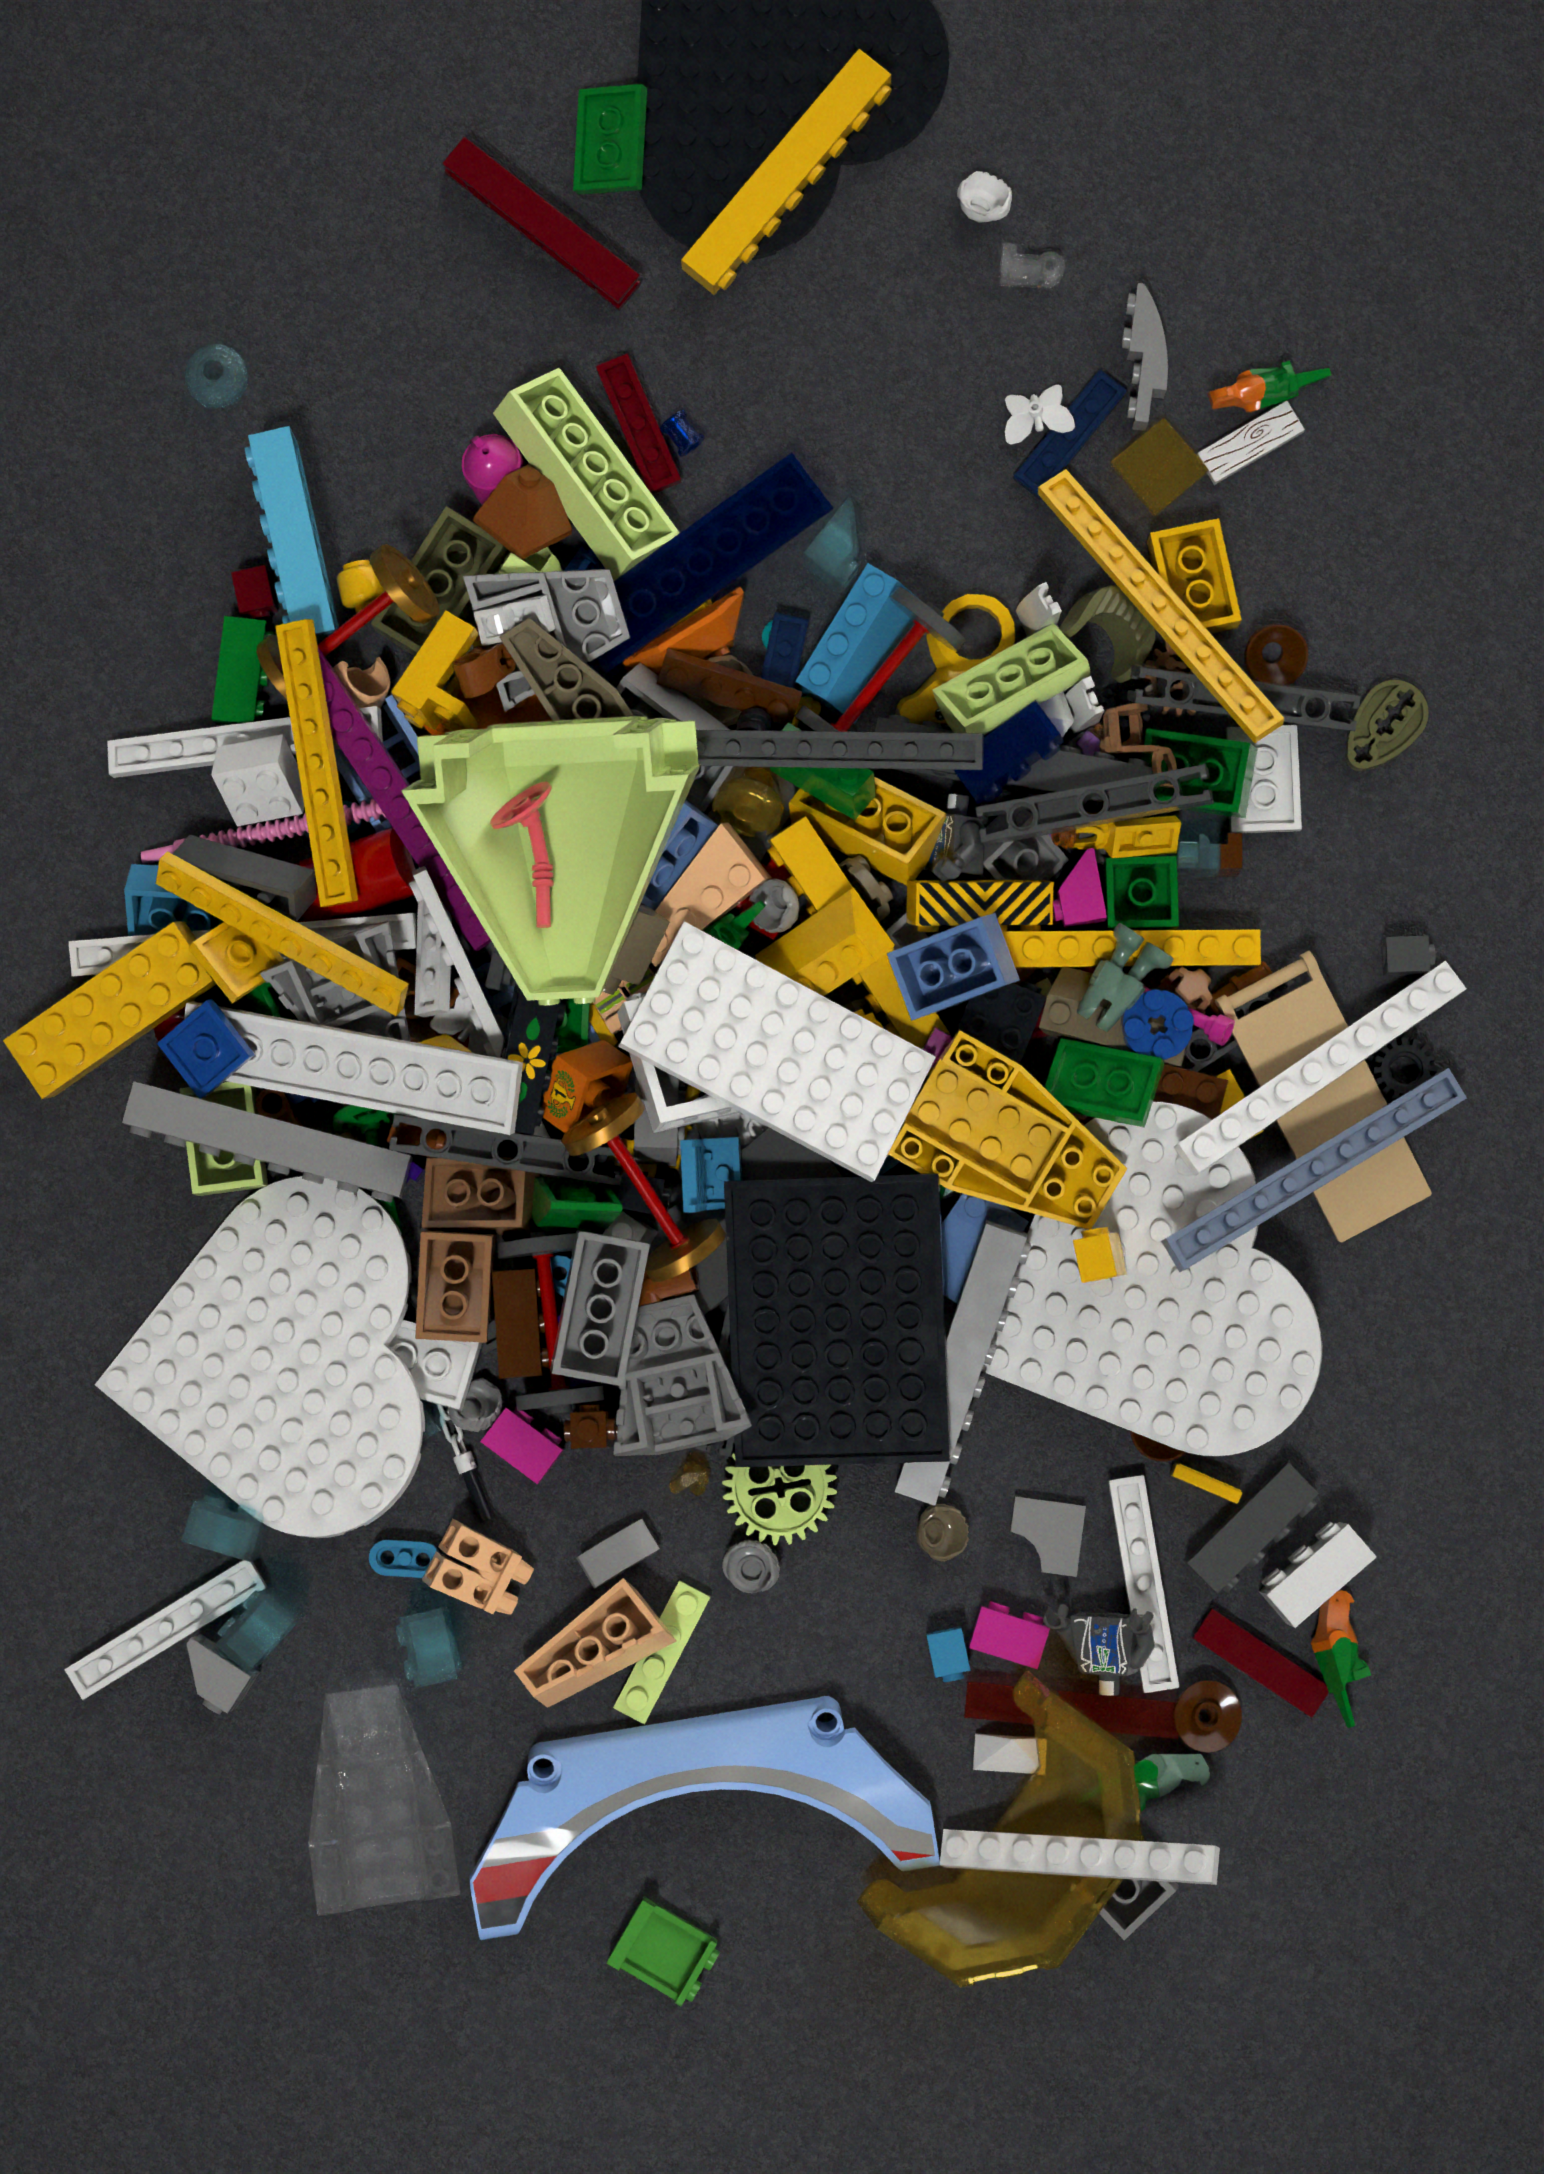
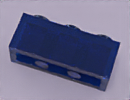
M1035 700L984 737L983 770H953V772L977 804L982 801L987 803L998 797L1003 791L1001 787L1012 779L1016 782L1029 774L1032 770L1030 766L1041 758L1047 760L1053 757L1060 750L1061 747L1059 745L1064 741L1060 732Z

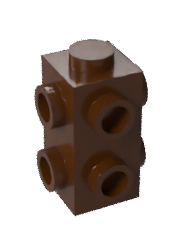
M605 1404L579 1405V1412L570 1413V1420L564 1421V1437L566 1442L571 1441V1449L614 1447V1442L617 1440L618 1426L616 1425V1418H614V1411H605Z

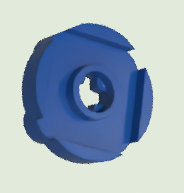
M1152 989L1143 993L1136 1004L1129 1010L1127 1009L1121 1016L1123 1039L1128 1049L1133 1053L1166 1060L1181 1053L1188 1045L1192 1036V1026L1194 1024L1192 1013L1180 997L1166 990ZM1161 1017L1164 1020L1165 1032L1158 1031L1154 1035L1150 1032L1152 1026L1148 1023V1020Z

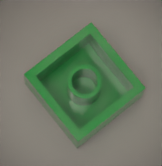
M1177 856L1105 858L1103 862L1104 904L1107 915L1104 921L1105 931H1114L1118 923L1125 925L1131 930H1176L1179 927Z

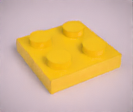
M225 922L193 941L188 947L232 1004L266 982L260 975L262 971L284 961L275 949L257 941Z

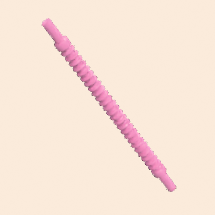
M374 798L371 799L369 804L363 800L360 806L355 802L351 804L350 808L346 804L343 805L347 826L351 825L352 821L359 824L361 819L368 822L371 817L378 820L381 814L386 818ZM304 813L303 818L295 815L293 820L290 817H285L284 822L280 819H276L274 824L271 821H266L265 826L259 822L256 824V828L249 824L246 830L240 826L237 828V832L230 828L227 834L221 830L218 832V836L212 832L208 838L203 834L200 835V838L235 848L238 845L245 848L247 843L254 846L257 841L264 844L266 839L273 842L276 837L283 840L285 835L292 838L295 833L302 836L304 831L309 832L306 813ZM185 838L175 840L173 845L141 851L142 863L146 865L159 862V859L167 851L173 854L184 842Z

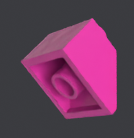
M1094 848L1087 849L1081 856L1053 900V925H1059L1060 931H1075L1102 926L1107 918Z

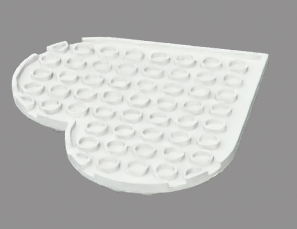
M1153 1102L1145 1128L1100 1118H1094L1085 1124L1084 1127L1127 1167V1171L1092 1229L1108 1227L1109 1233L1119 1232L1127 1275L1082 1283L1073 1240L1081 1239V1231L1088 1229L1035 1214L1026 1239V1243L1032 1244L1025 1265L1018 1263L1014 1276L1020 1278L1014 1298L1008 1296L1006 1298L1003 1310L1009 1311L1002 1332L995 1330L991 1343L997 1345L991 1365L984 1363L982 1372L1172 1448L1197 1455L1225 1456L1246 1452L1271 1441L1287 1429L1302 1413L1315 1390L1322 1363L1323 1345L1318 1316L1307 1292L1292 1273L1280 1262L1268 1254L1253 1248L1258 1226L1182 1272H1179L1161 1242L1256 1184L1251 1165L1240 1147H1237L1197 1176H1194L1174 1149L1179 1142L1211 1121L1210 1118L1193 1109L1177 1104Z
M302 1176L284 1179L256 1191L229 1214L99 1378L95 1386L260 1522L290 1535L328 1538L344 1535L346 1532L370 1524L382 1516L401 1497L410 1484L421 1458L420 1449L423 1432H425V1416L423 1403L420 1401L413 1376L398 1355L388 1347L403 1322L408 1307L406 1303L409 1284L412 1283L410 1256L406 1251L399 1227L387 1210L358 1188L356 1194L336 1188L337 1181L324 1178L323 1184L304 1180Z

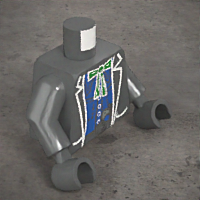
M949 794L946 819L930 859L922 870L934 873L942 881L957 878L959 875H983L984 844L981 842L979 829H983L984 824H982L979 818L967 816L969 796Z
M1060 1605L1057 1614L1048 1606L1043 1618L1044 1623L1049 1628L1056 1630L1074 1663L1078 1665L1080 1673L1098 1675L1099 1695H1119L1120 1676L1137 1673L1139 1668L1144 1666L1155 1648L1154 1636L1150 1625L1154 1616L1152 1612L1147 1611L1145 1615H1139L1136 1608L1130 1614L1081 1612L1071 1615L1070 1620L1066 1618L1069 1612L1066 1605Z

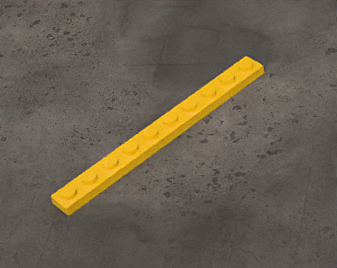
M1067 469L1038 486V495L1254 743H1257L1283 725L1284 717Z

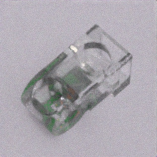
M1003 243L1000 255L999 286L1053 288L1062 280L1066 268L1065 261L1060 254L1053 251L1044 252L1041 255L1017 253V244Z

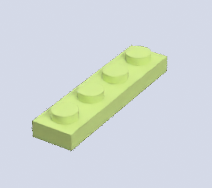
M679 1580L659 1618L677 1641L636 1663L613 1707L614 1709L645 1725L711 1596Z

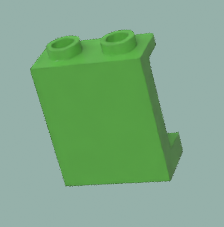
M644 1896L608 1957L607 1964L618 1971L620 1968L674 1999L675 2004L681 2007L685 1999L692 2002L702 1983L697 1978L703 1968L710 1971L720 1953V1951L715 1949L718 1939Z

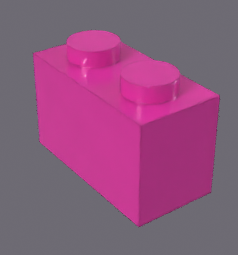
M506 1407L480 1442L533 1482L540 1484L565 1450L559 1445L562 1439L546 1427L541 1432L530 1423L534 1418L524 1410L517 1411L516 1407L513 1411Z
M992 1601L989 1602L988 1607L980 1605L968 1647L1038 1669L1050 1630L1048 1626L1043 1625V1617L1024 1612L1022 1618L1008 1614L1010 1607Z

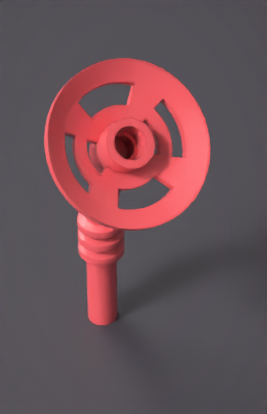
M547 781L535 784L515 796L493 816L490 822L494 829L506 828L519 822L523 827L528 826L535 864L532 865V871H534L532 878L535 879L532 881V886L536 887V924L538 928L551 927L550 887L554 885V881L550 880L553 878V873L550 872L553 870V865L549 864L542 823L539 819L541 814L538 811L552 789V786ZM541 795L539 799H534L531 801V799H533L534 797Z

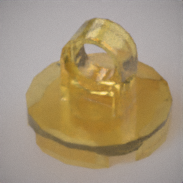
M750 767L745 771L742 778L725 781L717 788L712 809L714 812L717 810L721 815L720 822H729L736 833L755 837L756 831L763 832L767 830L766 835L779 827L784 806L781 798L772 789L774 781L771 774L763 768Z

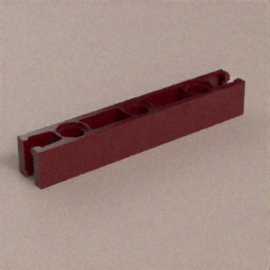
M463 137L442 163L445 167V174L619 311L641 285L639 281L640 275L466 137Z

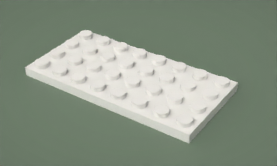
M685 921L681 925L618 1047L870 1182L876 1179L936 1058L930 1053Z

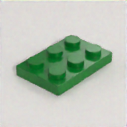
M634 84L579 89L573 191L577 194L642 190L647 88L644 85Z
M1061 1038L1045 1089L1070 1113L1145 1128L1164 1068L1163 1058Z

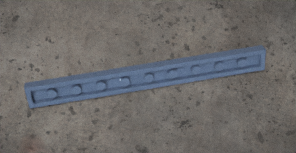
M1447 1068L1161 1242L1179 1272H1182L1464 1101L1467 1097L1450 1069Z

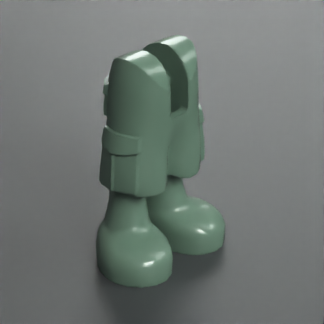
M1118 923L1113 932L1116 939V947L1110 961H1103L1101 959L1091 975L1090 985L1077 1009V1013L1088 1020L1100 1006L1102 999L1108 1000L1109 1004L1104 1008L1096 1023V1026L1105 1032H1108L1116 1024L1127 1009L1129 1010L1136 1004L1145 991L1144 984L1141 981L1147 973L1154 968L1166 969L1170 967L1174 960L1163 950L1146 942L1130 971L1124 974L1122 972L1124 965L1131 955L1138 950L1144 938L1121 923Z

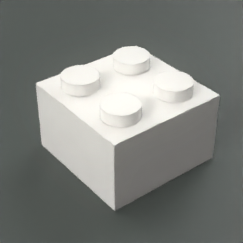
M283 734L217 747L211 775L236 826L303 814L304 801L298 764Z

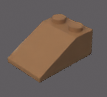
M500 1157V1158L506 1160V1159H511V1158H513V1157ZM426 1158L422 1228L457 1232L493 1233L498 1235H530V1233L536 1232L537 1228L531 1217L535 1176L540 1177V1173L443 1158Z
M424 1230L421 1232L415 1339L487 1343L496 1234Z

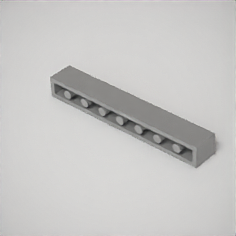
M135 1081L132 1085L122 1123L131 1126L129 1133L150 1138L152 1132L165 1135L164 1142L184 1148L186 1141L200 1145L199 1152L218 1157L221 1151L233 1153V1161L254 1166L255 1160L269 1163L267 1170L285 1175L289 1174L290 1169L304 1172L302 1179L318 1184H323L324 1178L338 1182L336 1187L338 1189L356 1194L359 1187L371 1190V1198L392 1203L393 1197L402 1199L413 1159L411 1155Z
M986 1220L946 1337L951 1460L949 1462L903 1463L895 1486L896 1493L934 1506L938 1496L945 1498L951 1478L945 1475L949 1464L956 1465L963 1445L957 1443L961 1430L968 1432L974 1411L968 1410L972 1397L979 1398L986 1378L981 1377L980 1374L984 1363L991 1365L997 1347L991 1341L995 1330L1002 1332L1009 1311L1003 1310V1306L1007 1296L1014 1298L1020 1280L1014 1274L1018 1263L1025 1265L1032 1244L1026 1243L1027 1233Z

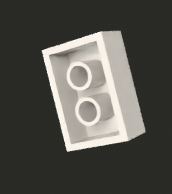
M1329 1522L1315 1534L1318 1540L1312 1546L1306 1547L1303 1545L1288 1558L1291 1562L1289 1566L1283 1571H1279L1278 1568L1262 1580L1264 1587L1259 1593L1286 1624L1296 1628L1376 1558V1555L1349 1524L1341 1522L1333 1524Z

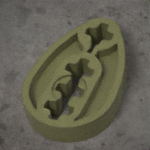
M1388 680L1370 690L1353 717V720L1357 721L1356 730H1349L1346 739L1345 760L1351 769L1363 772L1382 766L1405 751L1423 732L1428 721L1429 712L1426 699L1418 688L1402 680ZM1409 693L1412 696L1410 703L1413 707L1411 708L1406 705L1400 711L1399 716L1402 718V721L1400 722L1395 719L1388 727L1389 731L1392 732L1391 735L1386 732L1382 736L1376 733L1378 726L1375 724V721L1379 723L1384 722L1389 715L1385 710L1386 707L1394 709L1400 701L1396 696L1397 694L1403 696ZM1372 741L1373 744L1367 753L1370 762L1362 760L1360 763L1356 762L1355 757L1357 754L1353 749L1361 750Z

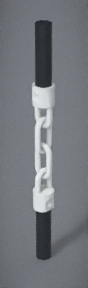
M414 1308L406 1311L403 1320L416 1323ZM436 1404L445 1437L452 1444L456 1455L453 1457L458 1473L463 1476L479 1521L483 1523L491 1520L493 1515L475 1470L477 1468L472 1452L466 1450L462 1440L463 1431L455 1425L458 1434L451 1436L445 1420H450L448 1407H445L446 1411H444L442 1405Z

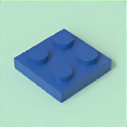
M213 999L206 1000L157 1043L199 1099L206 1098L255 1056L254 1052Z

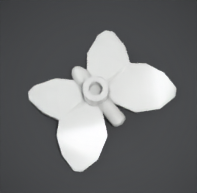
M1053 385L1044 390L1039 398L1035 394L1031 395L1030 400L1021 395H1009L1005 398L1007 410L1012 415L1007 421L1005 428V437L1008 444L1022 442L1031 434L1034 424L1037 432L1043 431V422L1050 430L1065 433L1074 430L1073 416L1066 407L1060 405L1063 398L1060 385Z
M459 994L454 1008H450L448 1013L435 1015L430 1022V1028L439 1034L446 1033L448 1035H454L462 1031L458 1036V1040L465 1042L469 1036L468 1049L471 1053L488 1056L483 1045L489 1042L485 1030L477 1031L469 1014L470 1011L474 1010L473 1004L469 997L462 999ZM493 1014L503 1033L506 1030L508 1018Z

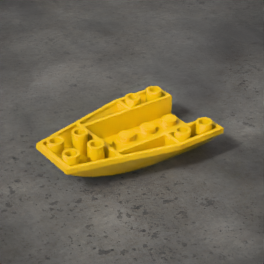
M960 1029L939 1057L917 1094L888 1155L921 1174L939 1173L940 1185L949 1190L1088 1230L1094 1226L1127 1171V1167L1022 1065Z

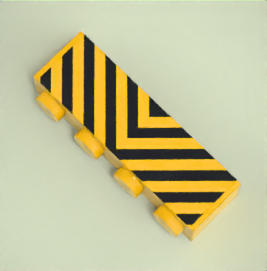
M907 880L906 923L917 926V931L939 932L940 925H952L953 928L979 917L995 913L1002 932L1007 931V925H1020V931H1041V925H1053L1054 882L1046 880Z

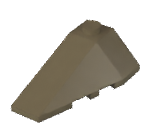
M531 618L526 619L499 637L552 721L634 716L614 686Z
M1062 967L1048 993L1039 1028L1049 1036L1067 1040L1073 1039L1088 1044L1131 1052L1123 1039L1121 1017L1108 1032L1096 1026L1102 1011L1109 1004L1108 1000L1102 999L1100 1006L1088 1020L1077 1013L1078 1006L1090 985L1089 981L1093 973ZM1161 1017L1148 1020V1023L1152 1026L1150 1032L1154 1035L1158 1031L1165 1032L1164 1020ZM1187 1046L1178 1055L1163 1060L1164 1064L1181 1068Z

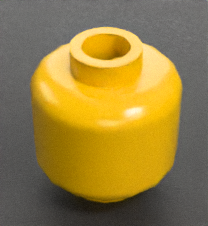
M359 560L343 565V571L336 578L343 606L355 609L356 614L385 591L377 579L369 560Z

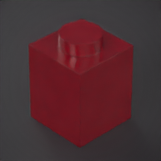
M265 565L231 572L239 612L243 618L268 620L271 618L270 614L278 612L270 572Z

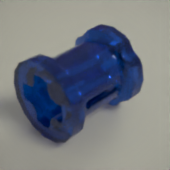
M685 410L673 414L660 426L661 432L667 433L679 448L677 453L680 457L695 450L705 439L702 433L698 434L686 419L688 415Z

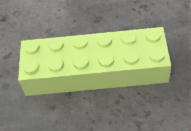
M557 368L507 393L493 412L494 416L528 463L554 483L568 518L605 569H610L613 580L616 581L664 556L681 536L680 532L561 369Z

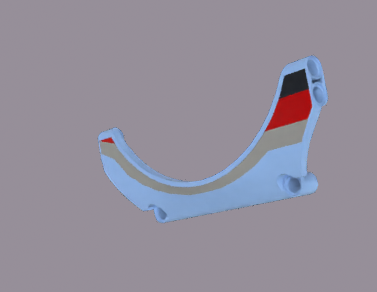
M821 1696L536 1743L528 1753L527 1773L529 1781L517 1783L491 1839L470 1875V1889L480 1940L516 1935L520 1932L533 1901L547 1879L562 1861L589 1836L626 1813L655 1801L690 1792L719 1789L750 1790L776 1794L807 1803L830 1813L855 1828L873 1842L903 1872L940 1866L930 1800L925 1798L893 1769L855 1727L844 1729L839 1703L832 1697ZM824 1712L834 1715V1718L829 1722H821L817 1719ZM546 1758L553 1764L550 1767L541 1768L535 1762L538 1759Z

